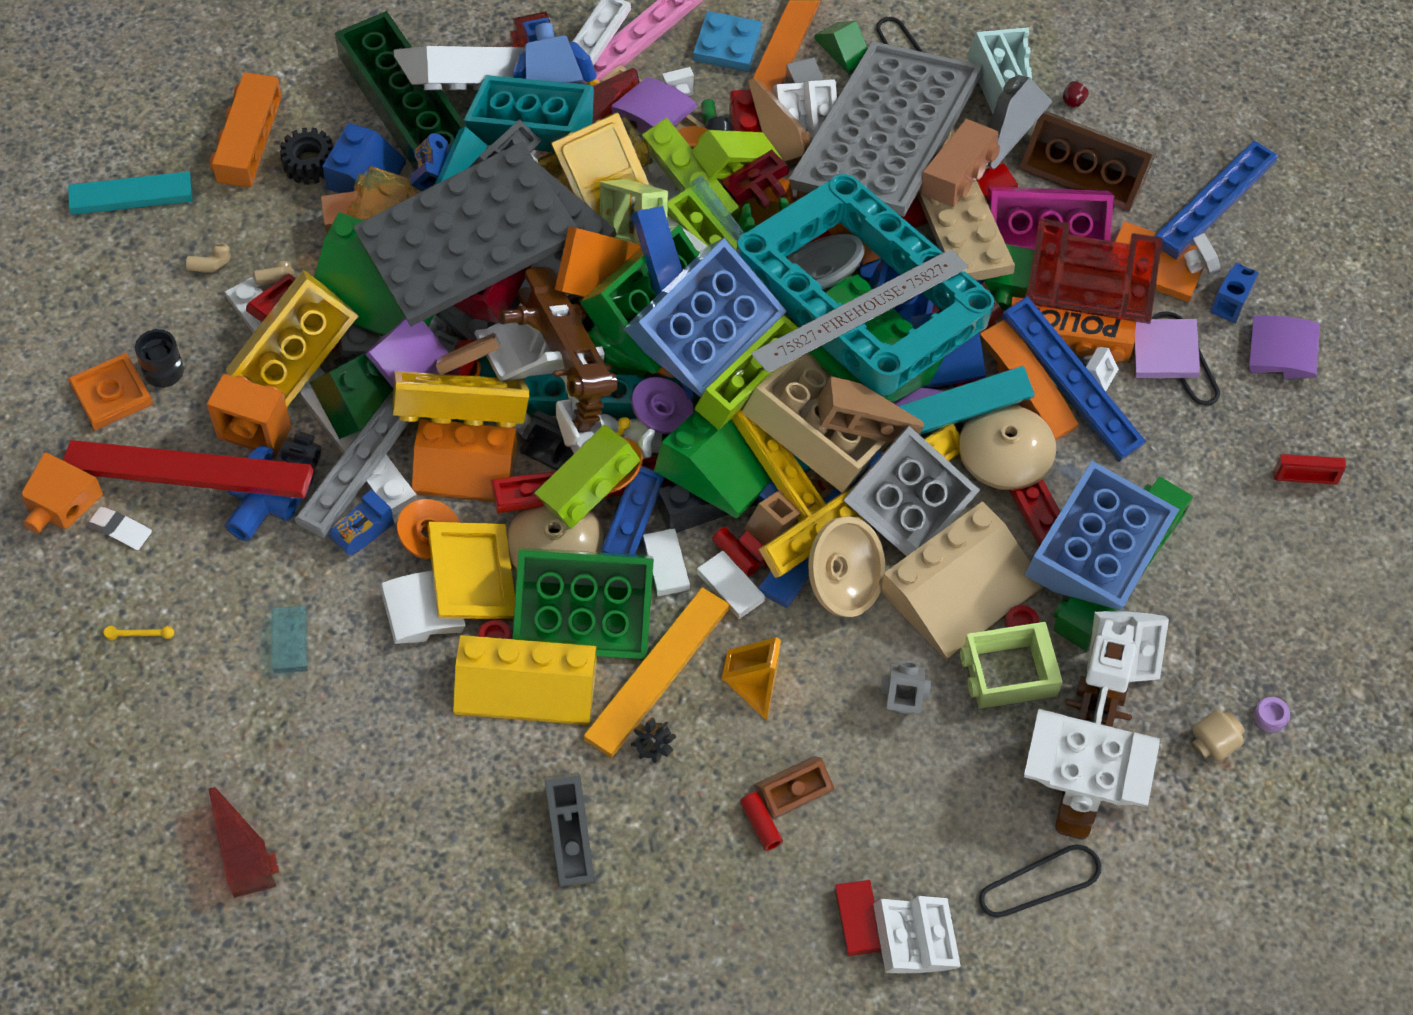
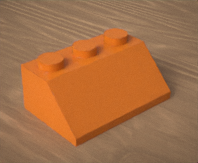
M420 419L414 445L413 491L419 495L494 502L491 480L513 477L518 451L516 428L488 425L474 426L458 422L441 424L434 423L428 419Z

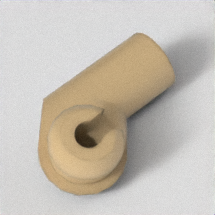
M217 243L212 248L213 253L208 257L188 256L186 260L187 271L206 273L217 271L230 261L229 246L225 243Z
M280 261L275 265V268L253 271L256 286L274 284L288 274L294 277L295 271L290 262Z

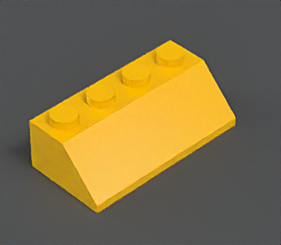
M302 270L226 368L227 375L234 377L242 376L252 383L262 386L270 385L283 392L286 406L288 407L354 323L358 314L328 287Z
M394 371L392 413L395 416H399L401 421L415 422L418 421V417L431 418V421L434 423L447 424L451 423V419L464 420V424L474 426L483 425V421L496 422L497 426L507 428L515 427L516 423H524L529 399V389L524 379L501 381L497 377L450 374L440 376V374Z
M460 635L455 665L454 715L590 726L597 668L596 646Z

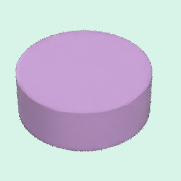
M1277 697L1263 698L1254 710L1256 724L1266 732L1275 733L1283 730L1290 719L1288 705Z

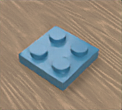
M707 11L693 52V61L749 72L762 32L763 22Z

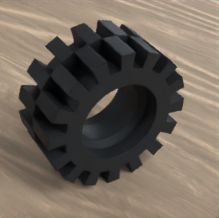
M307 127L302 128V133H298L297 130L292 131L293 137L285 136V142L280 144V157L287 177L289 179L294 177L296 183H300L301 179H303L304 185H310V180L313 179L315 184L320 183L319 177L325 180L322 166L334 148L331 137L326 136V132L322 130L318 134L317 128H312L311 132H308ZM306 152H316L319 154L310 160L297 158Z

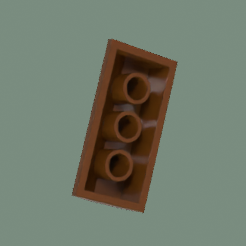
M1044 111L1037 120L1019 168L1074 190L1109 191L1114 195L1113 205L1130 211L1147 178L1156 152Z

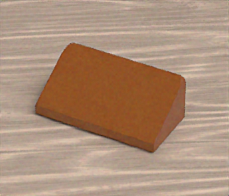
M817 756L810 757L754 784L772 818L834 790L822 758Z

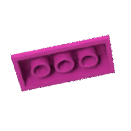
M988 187L987 204L1005 244L1039 250L1044 254L1109 256L1114 195L1109 191Z

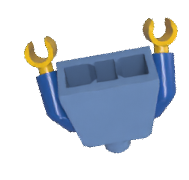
M552 23L536 25L537 41L526 43V51L519 54L515 64L513 78L584 84L585 81V85L599 86L602 94L604 91L603 86L596 79L597 74L591 57L576 42H569L566 35L555 37Z

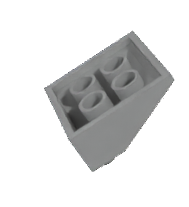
M907 425L844 497L843 501L905 556H908L948 527L980 489Z

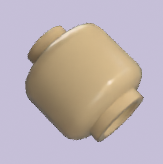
M1214 710L1193 727V734L1196 740L1192 742V745L1204 759L1210 756L1216 761H1222L1243 745L1244 739L1242 734L1245 733V729L1230 711L1224 713L1220 710Z

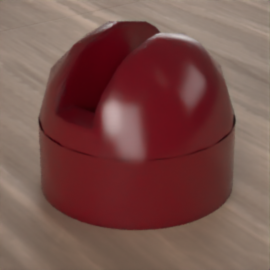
M1076 81L1070 82L1063 92L1064 102L1073 108L1079 107L1089 96L1088 89Z

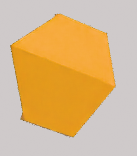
M778 637L727 650L721 678L766 721L779 663L781 640Z

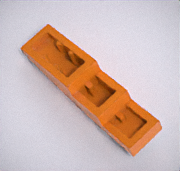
M1005 320L980 333L981 344L998 362L996 370L999 373L1021 366L1025 367L1035 396L1032 399L1019 402L1021 407L1040 416L1048 424L1053 432L1055 441L1078 428L1079 424L1043 366Z

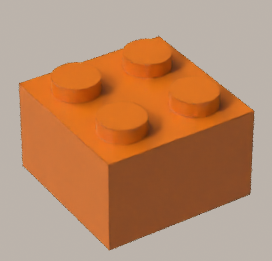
M223 373L207 402L217 439L251 450L264 445L273 450V457L277 456L292 428L283 392L270 385L262 386L252 383L242 376L234 377Z

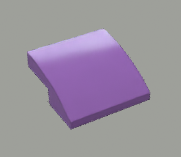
M646 77L611 106L613 114L618 112L620 118L635 121L638 132L641 133L647 132L666 117L675 126L697 108L696 102L680 90L649 77Z
M1254 316L1249 363L1251 373L1283 372L1285 379L1317 378L1320 324L1310 320L1285 316Z
M404 317L389 333L383 335L366 355L393 387L394 371L439 374L436 367L437 359L449 352L424 321L410 327Z

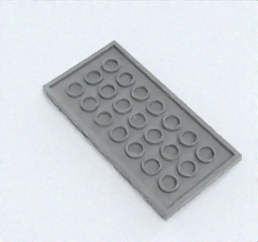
M872 41L790 176L791 189L810 193L831 180L834 176L847 174L859 180L898 215L904 217L922 185L923 171L942 149L981 77L982 65Z

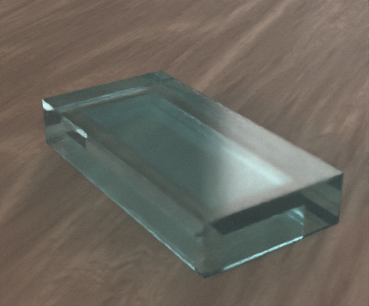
M306 606L272 608V669L274 674L308 671Z

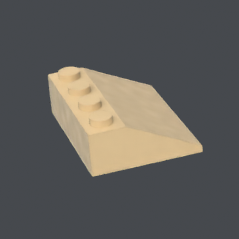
M806 353L777 368L753 391L742 413L841 493H844L863 474L889 442L820 427L818 396L831 375L809 353Z
M982 501L884 572L881 593L930 645L948 661L960 652V647H964L967 634L988 631L1004 619L1011 608L1024 604L1044 589V586L1024 575L1031 562L1006 524Z

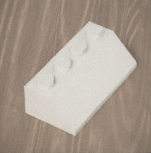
M423 46L394 50V57L411 84H424V90H442V85H449V90H467V85H473V90H479L486 75L513 78L515 64L519 54L525 51V47Z

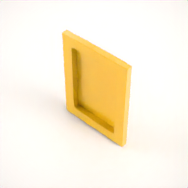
M618 112L604 119L597 120L595 123L578 131L571 132L567 136L551 143L572 192L598 215H600V181L628 179L650 186ZM630 195V215L634 213L631 204V198L634 197ZM609 208L606 210V215L609 214Z
M428 522L437 617L514 619L515 592L506 524Z

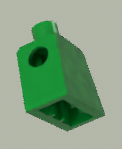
M1006 244L1015 264L1014 274L987 278L983 281V287L994 298L993 310L995 312L1003 314L1004 311L1009 309L1012 297L1025 298L1028 296L1038 272L1042 251Z

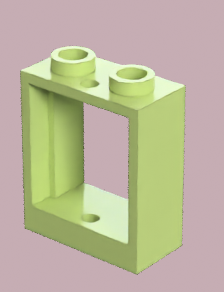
M628 179L600 181V216L616 229L617 236L615 238L640 244L635 225L634 234L629 233L630 195L635 196V212L663 206L667 218V190ZM609 208V214L606 215V210Z
M1046 622L969 633L966 636L964 647H960L962 666L968 667L970 677H968L969 694L971 698L976 697L979 709L1058 697L1063 681ZM1030 646L1039 681L987 689L978 654Z

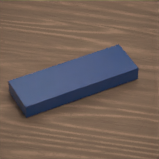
M641 466L636 477L625 487L601 552L636 553L657 499L658 489L661 488L665 477L654 470Z

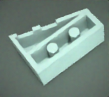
M1029 27L976 32L967 58L970 63L982 65V73L978 82L992 114L994 113L998 97L1004 91L1003 87L1009 79L1017 75L1032 79L1031 67H1029Z

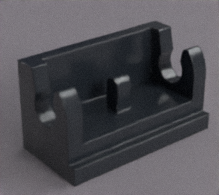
M537 410L522 433L521 438L525 441L520 447V453L557 471L574 453L571 447L565 445L557 419Z

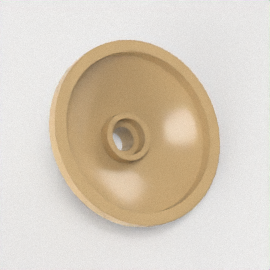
M1010 405L970 418L965 423L960 435L959 452L966 469L977 480L997 489L1017 490L1038 483L1048 474L1055 460L1056 441L1052 430L1040 416L1026 408ZM1006 434H1013L1014 437H1008Z
M545 506L521 510L512 520L507 531L510 562L517 571L519 547L601 552L604 544L603 528L598 518L591 511L570 529ZM551 529L560 530L558 533L549 532Z
M838 517L826 523L816 535L810 550L808 570L811 586L816 598L827 611L841 617L861 615L876 602L881 592L885 572L883 548L871 526L856 517Z

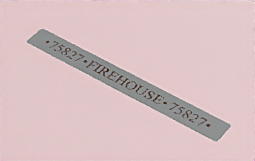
M948 250L753 351L752 355L767 372H772L966 270L968 265L953 250Z

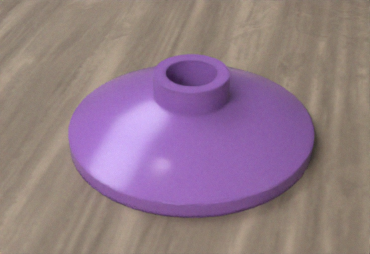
M652 377L641 381L635 387L631 396L632 409L639 421L647 428H651L661 434H671L694 412L692 401L687 399L685 390L675 382L665 378Z

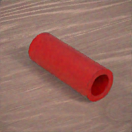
M727 527L719 529L713 535L712 541L721 551H724L747 577H750L758 570L760 564Z
M758 792L744 796L740 800V804L764 850L770 851L783 843V839Z

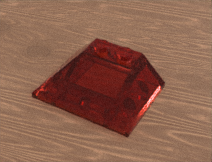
M1039 219L1027 296L1036 306L1146 324L1151 323L1163 238L1132 233L1129 243L1125 244L1069 235L1070 223Z

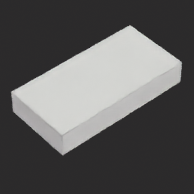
M675 528L644 534L643 542L646 554L654 558L653 581L657 597L690 590V583Z
M721 551L697 568V574L719 598L730 604L729 609L738 619H741L765 601V595L724 551Z

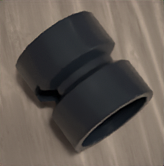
M163 329L149 330L140 335L136 340L134 348L144 379L150 385L160 388L169 387L177 383L183 376L184 366L175 337Z

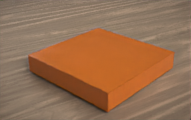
M123 353L67 378L94 431L154 404L127 353Z

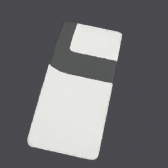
M100 507L87 524V527L109 535L135 550L141 548L152 532L151 529L135 520L105 507Z

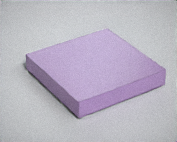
M1136 319L1134 343L1135 378H1199L1197 319Z

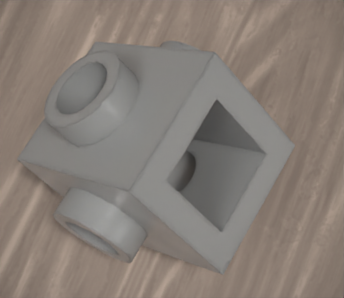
M903 661L899 662V665L891 664L890 675L883 674L881 695H887L886 709L905 714H921L922 701L929 700L931 680H925V668H920L916 663Z

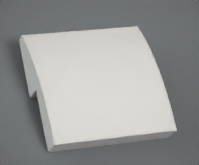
M835 80L807 81L804 83L776 84L772 86L773 95L805 128V131L811 134L813 139L837 101Z
M432 571L410 574L381 583L380 590L394 644L426 642L429 636L434 634L462 633L465 627L464 619L437 617Z
M1095 612L1088 666L1095 635L1102 633L1106 620L1113 621L1112 630L1117 635L1124 634L1127 625L1134 626L1133 641L1136 642L1137 648L1129 682L1160 679L1169 619L1166 616L1140 612Z
M917 896L911 901L880 899L873 904L885 973H925L953 970L961 967L947 898Z

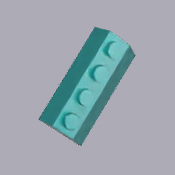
M486 75L464 122L470 131L485 144L491 146L520 119L542 140L534 150L555 153L551 145L552 142L592 124L594 89L592 85Z

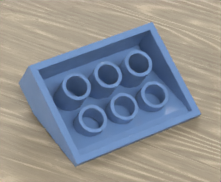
M723 238L708 245L624 330L649 357L701 397L705 389L787 311L728 241Z
M1091 461L1035 553L1024 575L1053 592L1122 610L1179 509L1098 463Z

